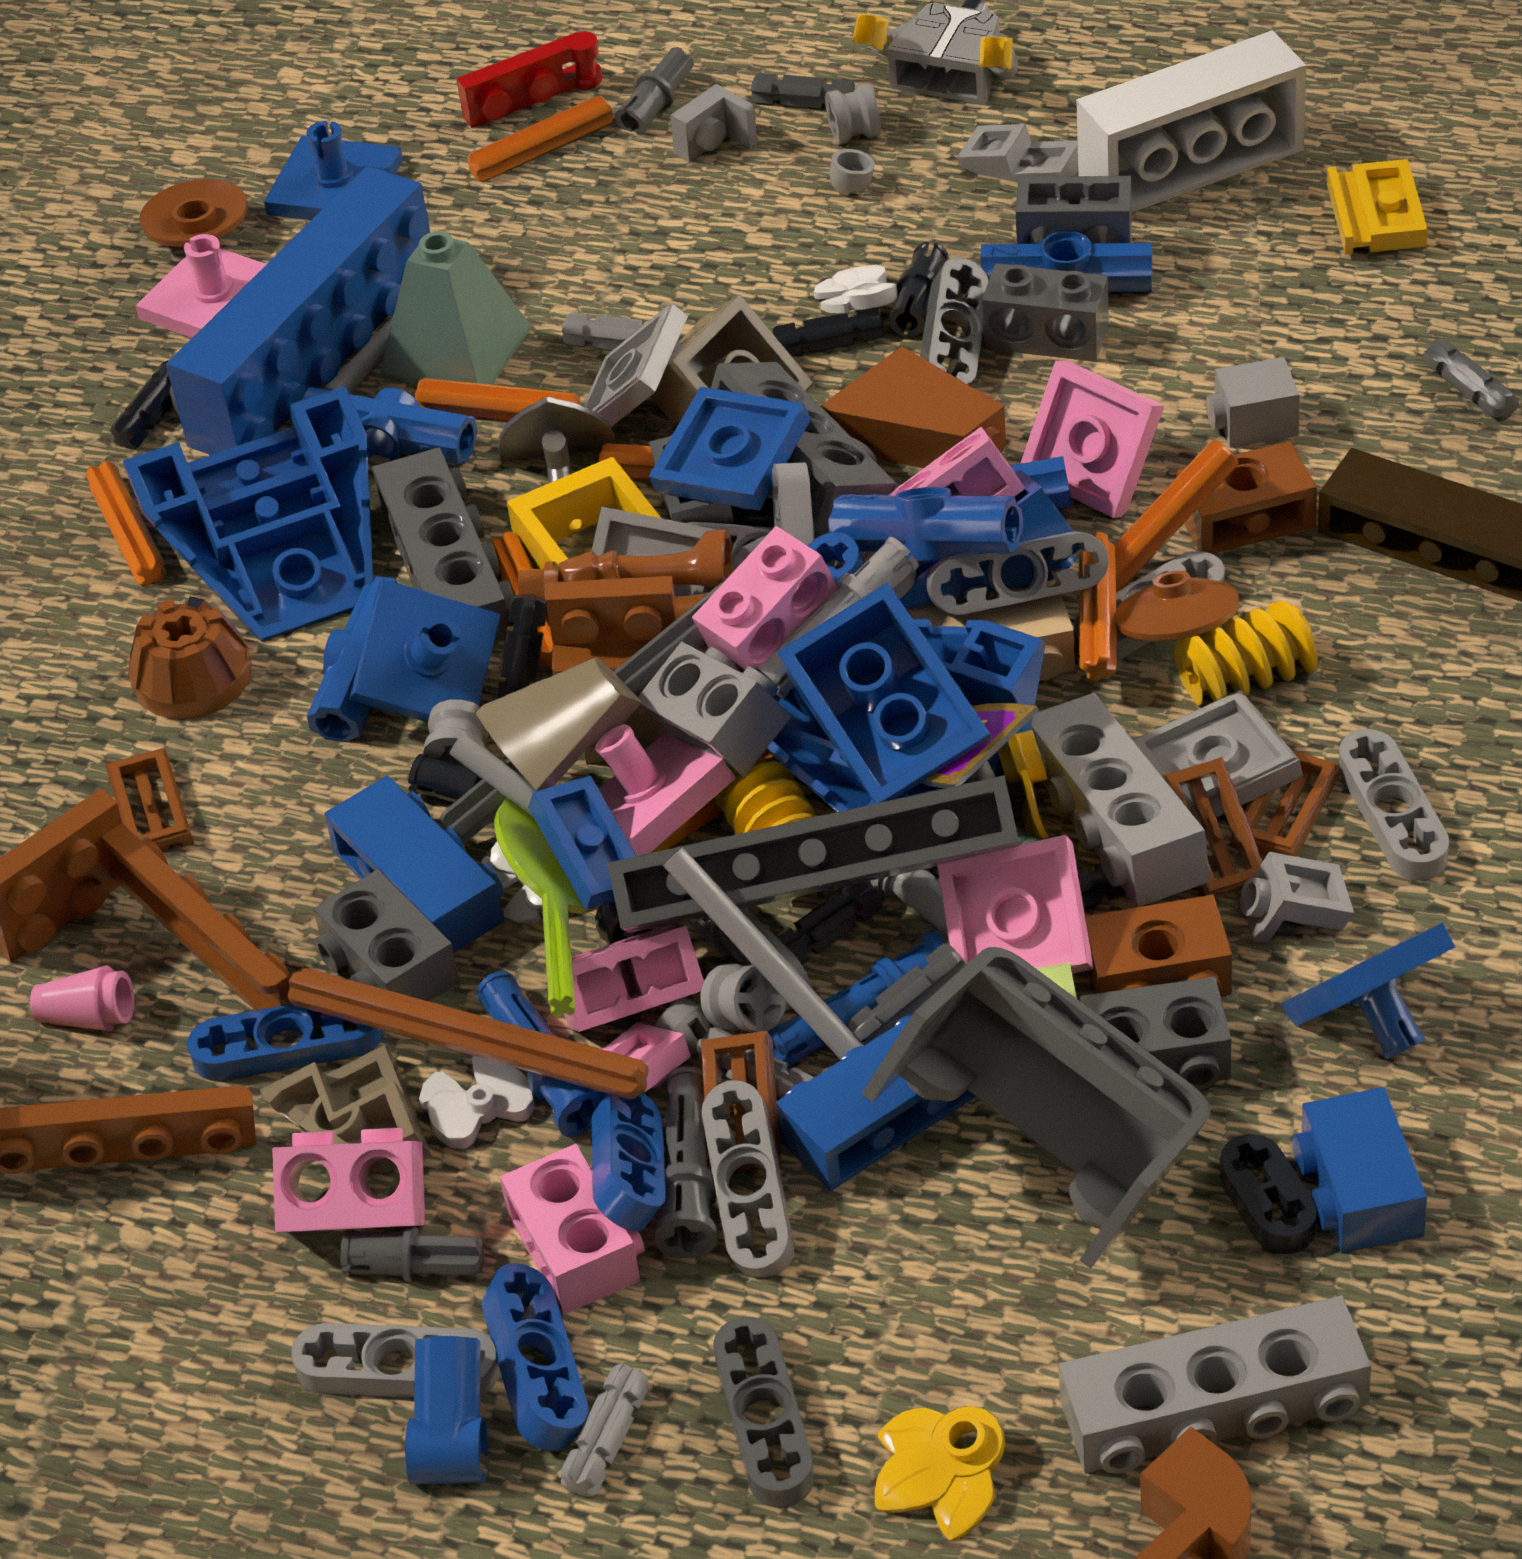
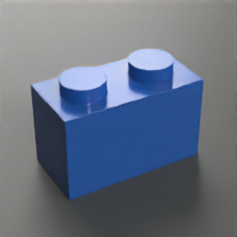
M1385 1087L1303 1103L1302 1133L1293 1134L1292 1145L1300 1174L1302 1176L1313 1174L1317 1189L1312 1190V1198L1317 1208L1316 1220L1320 1230L1327 1231L1333 1229L1341 1253L1423 1237L1425 1234L1427 1195Z

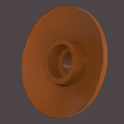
M217 179L191 180L171 186L153 196L140 213V224L143 233L152 241L167 246L183 247L185 243L190 244L189 239L194 236L209 234L220 238L234 230L245 218L248 211V203L244 192L235 184Z
M1170 571L1158 575L1153 579L1152 585L1137 591L1123 600L1116 608L1114 618L1117 629L1130 638L1144 641L1185 639L1209 632L1229 621L1239 609V596L1236 589L1225 582L1190 577V574L1184 571Z

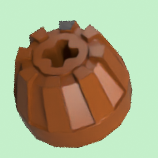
M191 596L188 603L175 604L173 598L158 603L157 612L154 615L143 614L136 625L129 659L128 676L132 690L140 705L153 714L176 720L201 718L224 709L241 696L251 679L252 662L248 646L242 635L217 607L212 608L205 599Z

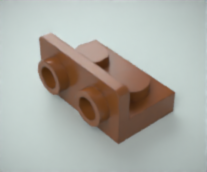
M672 576L546 583L545 601L553 641V675L593 658L601 659L612 671H615L678 619Z

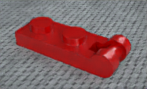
M588 31L575 32L456 78L463 118L473 128L491 120H499L509 113L532 104L548 101L553 96L571 89H591L598 86L602 82L603 76L600 65L595 62V58L599 54L596 35ZM574 62V65L563 69L562 65Z

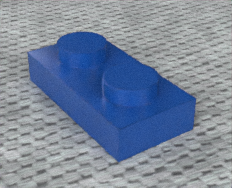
M587 776L533 792L528 808L585 910L615 902L607 863L636 857L592 777Z

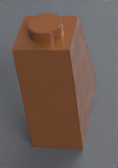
M903 346L820 405L851 438L859 440L868 446L878 460L925 468L980 427L984 429L1001 454L1006 447L1004 405Z

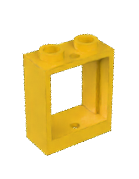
M614 457L605 459L507 501L512 532L517 534L535 569H544L545 562L555 561L559 565L560 562L567 560L568 558L555 541L598 523L601 507L661 518Z

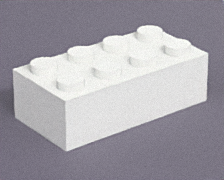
M1272 30L1076 99L1079 176H1131L1132 212L1303 151L1306 64Z

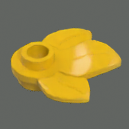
M1031 729L1013 735L1008 740L1009 743L1003 745L998 750L1007 783L1011 784L1021 781L1024 791L1022 812L1024 831L1043 840L1049 838L1039 816L1036 804L1037 793L1033 783L1048 778L1033 730Z
M977 1406L959 1407L948 1412L946 1415L927 1408H916L895 1416L878 1432V1437L883 1446L893 1454L885 1462L877 1476L875 1506L878 1510L887 1513H902L932 1506L939 1528L949 1541L963 1538L980 1523L994 1501L995 1491L991 1472L998 1466L1005 1450L1004 1431L992 1413ZM971 1431L977 1432V1439L972 1446L966 1449L955 1448L956 1441L962 1435Z

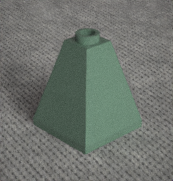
M441 231L427 233L420 239L418 247L406 262L381 365V377L418 385L419 380L423 378L492 385L530 331V323L469 242L453 239L450 234Z

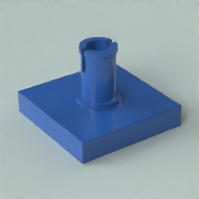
M316 122L307 129V136H301L264 200L266 214L312 220L367 165L396 174L403 162L401 147L342 140V130L338 123L331 122L330 129L332 135L330 136L328 122Z
M700 387L648 477L657 493L726 504L743 510H761L772 490L773 465L787 463L811 418L804 403Z
M382 579L377 588L349 700L427 723L432 708L439 702L450 699L465 700L479 706L501 614Z
M1441 923L1281 1004L1288 1018L1295 1026L1348 1002L1352 1006L1359 1004L1383 1050L1385 1059H1388L1411 1048L1410 1046L1417 1045L1425 1040L1423 1033H1420L1396 987V984L1402 982L1399 976L1456 946L1445 925Z

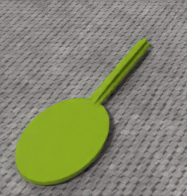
M506 798L495 815L496 838L505 859L516 875L529 889L542 898L548 1003L551 1007V1015L559 1018L563 1012L571 1016L575 1011L568 912L582 914L591 912L595 908L585 910L535 819L510 799Z

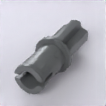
M671 48L652 73L642 74L637 79L634 93L616 111L615 119L619 127L632 132L639 124L635 132L640 135L644 134L656 115L664 107L669 108L674 103L675 89L694 66L692 56L685 54L682 48Z
M416 1226L406 1227L405 1232L346 1230L342 1237L340 1251L341 1266H343L342 1272L345 1276L369 1274L403 1276L404 1281L414 1283L416 1273L476 1275L481 1272L484 1260L483 1242L479 1237L420 1235Z

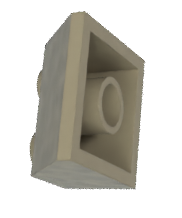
M739 294L704 316L675 345L656 392L650 397L670 421L679 424L699 388H711L719 363L777 362L804 390L813 382Z

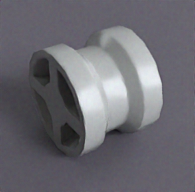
M869 83L858 85L854 92L843 94L838 90L826 92L827 118L837 145L846 144L853 136L861 134L867 138L881 135L878 105L874 91Z
M452 699L435 705L429 715L428 728L430 735L426 738L422 754L465 766L450 755V751L463 734H467L485 748L484 742L487 741L489 733L476 715V712L481 707L473 702Z
M724 964L717 966L709 972L703 982L700 995L701 1007L707 1021L714 1027L725 1031H769L779 1023L787 1002L754 965Z

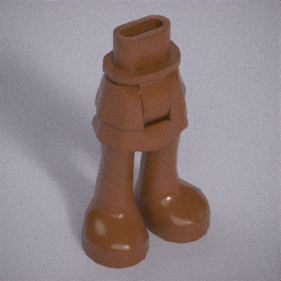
M727 529L711 530L702 535L694 548L676 554L653 556L618 555L615 550L597 556L593 551L562 561L559 565L555 561L545 562L544 569L519 570L518 595L533 594L546 599V583L657 576H672L673 585L718 586L721 582H725L732 574L733 553L731 536ZM708 593L675 597L678 618ZM547 612L546 621L548 626H550Z

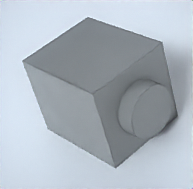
M1284 357L1215 369V394L1207 395V413L1212 429H1223L1230 448L1299 435L1300 394Z

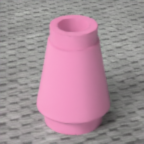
M107 965L53 980L46 984H37L33 987L30 996L32 1016L39 1024L50 1023L104 1031H113L115 1024L128 1023L132 1018L135 1002L133 985L128 974L124 971H114Z

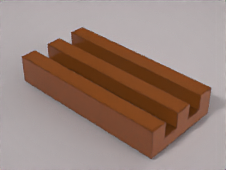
M165 747L105 764L114 798L118 803L121 821L140 840L145 837L150 838L163 853L170 851L168 847L170 845L181 843L182 847L194 844ZM157 765L175 822V826L164 829L146 772L147 768ZM133 772L151 833L140 836L138 835L122 780V775Z
M1291 750L1300 760L1303 776L1291 782L1266 831L1263 832L1255 828L1276 789L1250 801L1244 811L1260 855L1266 857L1269 852L1298 856L1340 776V764ZM1312 774H1318L1319 776L1286 838L1280 837ZM1232 834L1231 846L1237 848L1236 842Z
M1223 757L1163 775V779L1186 807L1187 804L1180 786L1187 785L1221 878L1215 880L1208 863L1210 882L1197 886L1201 896L1214 895V898H1216L1217 895L1241 890L1246 880L1254 876L1262 863V859ZM1211 776L1245 866V871L1236 873L1201 779Z
M760 1031L701 1040L704 1100L714 1087L722 1083L720 1054H731L732 1080L743 1081L749 1084L746 1050L755 1049L757 1091L769 1112L779 1167H782L776 1110L777 1097L773 1041L768 1031ZM741 1103L734 1104L737 1145L749 1144L744 1136L742 1115L748 1112L744 1110ZM708 1152V1164H709V1169H710V1171L712 1172L711 1163H710V1157H709V1152ZM745 1164L740 1166L739 1170L740 1172L755 1171L754 1165L758 1164Z

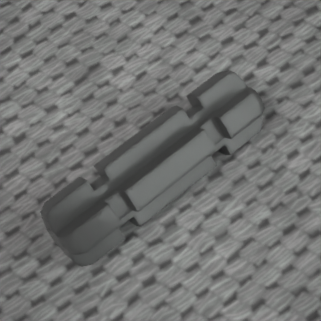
M760 72L755 74L752 82V101L756 104L773 105L774 101H780V106L822 109L823 105H826V92L838 90L843 94L854 92L855 84L851 80L832 79V84H826V78L783 75V80H780L777 74Z
M1445 338L1434 340L1431 347L1424 351L1423 362L1435 372L1440 373L1442 378L1467 398L1476 402L1478 407L1488 415L1503 421L1509 418L1512 412L1517 410L1519 400L1512 391L1493 379V376L1464 353L1458 351Z
M948 943L940 945L925 958L929 963L923 969L918 965L913 967L875 998L879 1003L875 1008L871 1010L866 1005L850 1018L848 1026L864 1046L893 1028L903 1016L915 1012L967 965L954 947Z

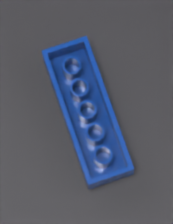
M367 165L166 363L187 447L212 455L274 434L291 417L290 404L302 401L309 387L319 388L323 383L331 382L338 374L341 364L356 349H362L369 342L372 333L388 316L394 315L406 262L418 247L420 239L427 233H430L429 217L421 183Z

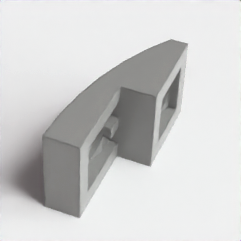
M1026 124L977 126L957 156L961 167L973 173L1017 183L1018 177L1075 176L1078 172V141L1031 142Z

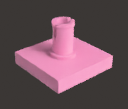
M209 234L194 236L189 239L190 244L185 243L184 252L186 256L135 306L140 320L192 338L266 265L265 263L221 249L218 238Z
M1055 361L1021 463L1063 456L1070 497L1112 518L1122 517L1128 511L1164 405L1070 361Z
M620 725L606 732L595 745L596 752L599 756L603 757L615 775L599 791L636 856L651 853L736 779L722 758L666 733L644 750L634 736L631 727Z
M1066 835L937 865L949 943L967 964L983 949L999 947L1017 954L1035 968L1070 963L1072 974L1094 969L1073 843Z

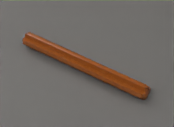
M309 968L302 969L300 972H294L289 980L288 999L294 1006L629 1100L634 1099L637 1095H642L647 1086L646 1079L649 1068L643 1060Z

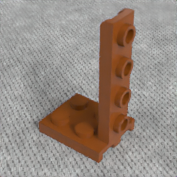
M102 788L0 858V954L10 963L25 952L34 953L46 947L59 928L78 915L88 916L102 906L109 893L122 886L251 1008L261 1010L292 1004L288 999L291 974L282 960L270 951L263 954L250 942L247 931L235 916L230 913L222 916L209 904L204 890L195 879L189 875L181 878L168 866L163 852L150 838L145 837L140 840L121 821L118 803Z
M245 1086L0 1108V1173L17 1174L27 1170L69 1166L88 1167L100 1163L142 1159L153 1161L165 1157L205 1153L225 1154L237 1148L256 1145L252 1092Z

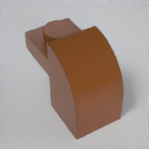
M1190 1426L1140 1473L1141 1512L1165 1530L1141 1551L1135 1559H1248L1251 1546V1492L1248 1481L1239 1465L1227 1453Z

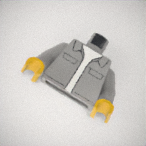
M964 0L960 7L940 3L927 4L912 20L893 30L888 28L889 20L886 18L865 13L857 15L852 42L867 44L873 51L888 57L890 89L985 105L988 101L994 75L1000 79H1010L1018 70V59L1012 47L1013 38H1008V36L1000 33L999 17L994 12H990L986 3L981 0Z

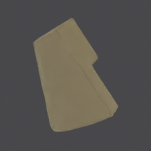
M593 658L484 704L476 712V715L511 763L535 790L540 791L555 786L589 746L595 748L598 740L606 732L623 725L640 706L642 701L601 659Z
M385 1045L326 1075L313 1062L260 1089L263 1099L272 1109L304 1132L333 1131L334 1144L361 1143V1130L403 1128V1141L422 1142L423 1160L432 1157L396 1060ZM354 1087H356L362 1098L352 1102L351 1093ZM382 1158L371 1166L368 1173H387L398 1168L390 1159Z

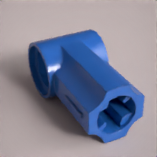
M430 1336L428 1338L415 1339L414 1418L408 1420L405 1437V1463L408 1481L410 1485L484 1483L486 1481V1474H481L480 1455L488 1454V1433L484 1416H480V1340L459 1336Z

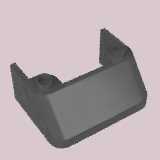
M999 947L983 949L913 1013L861 1093L873 1103L899 1077L905 1079L908 1086L917 1095L930 1101L956 1100L968 1090L1078 1174L1069 1186V1195L1074 1203L1075 1211L1087 1224L1101 1229L1080 1258V1261L1090 1269L1130 1224L1210 1117V1107L1207 1100L1192 1084L1023 958Z

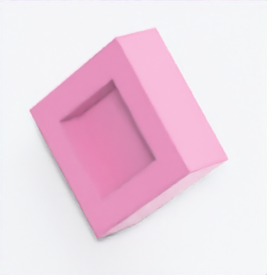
M638 1022L603 1048V1050L645 1062L649 1072L644 1092L661 1085L671 1071L691 1057L683 1033Z

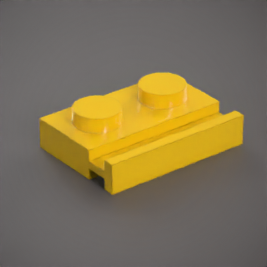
M1408 159L1352 165V171L1337 173L1336 166L1327 167V187L1345 255H1352L1354 248L1369 246L1370 253L1427 247L1428 229Z

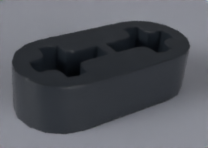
M1247 1134L1237 1136L1227 1142L1221 1151L1220 1181L1223 1189L1255 1240L1263 1248L1280 1254L1296 1253L1309 1246L1315 1237L1317 1208L1313 1198L1282 1150L1273 1140L1262 1135ZM1249 1160L1255 1168L1264 1166V1183L1260 1185L1249 1169L1240 1170V1163ZM1276 1203L1286 1218L1297 1217L1296 1226L1287 1228L1281 1220L1272 1222V1204Z

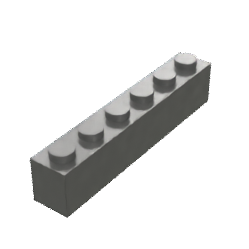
M999 776L607 863L620 927L628 933H634L708 916L663 867L682 847L739 909L931 868L939 864L1019 846V839L1005 776Z

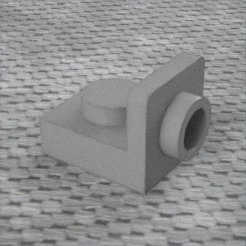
M718 84L713 85L670 115L674 154L688 162H691L705 151L715 150L727 136L748 148H752L757 144L754 106L745 98L735 95Z
M1273 852L1267 854L1254 876L1246 880L1240 897L1241 910L1247 917L1252 939L1258 943H1268L1284 920L1342 931L1354 914L1338 864Z

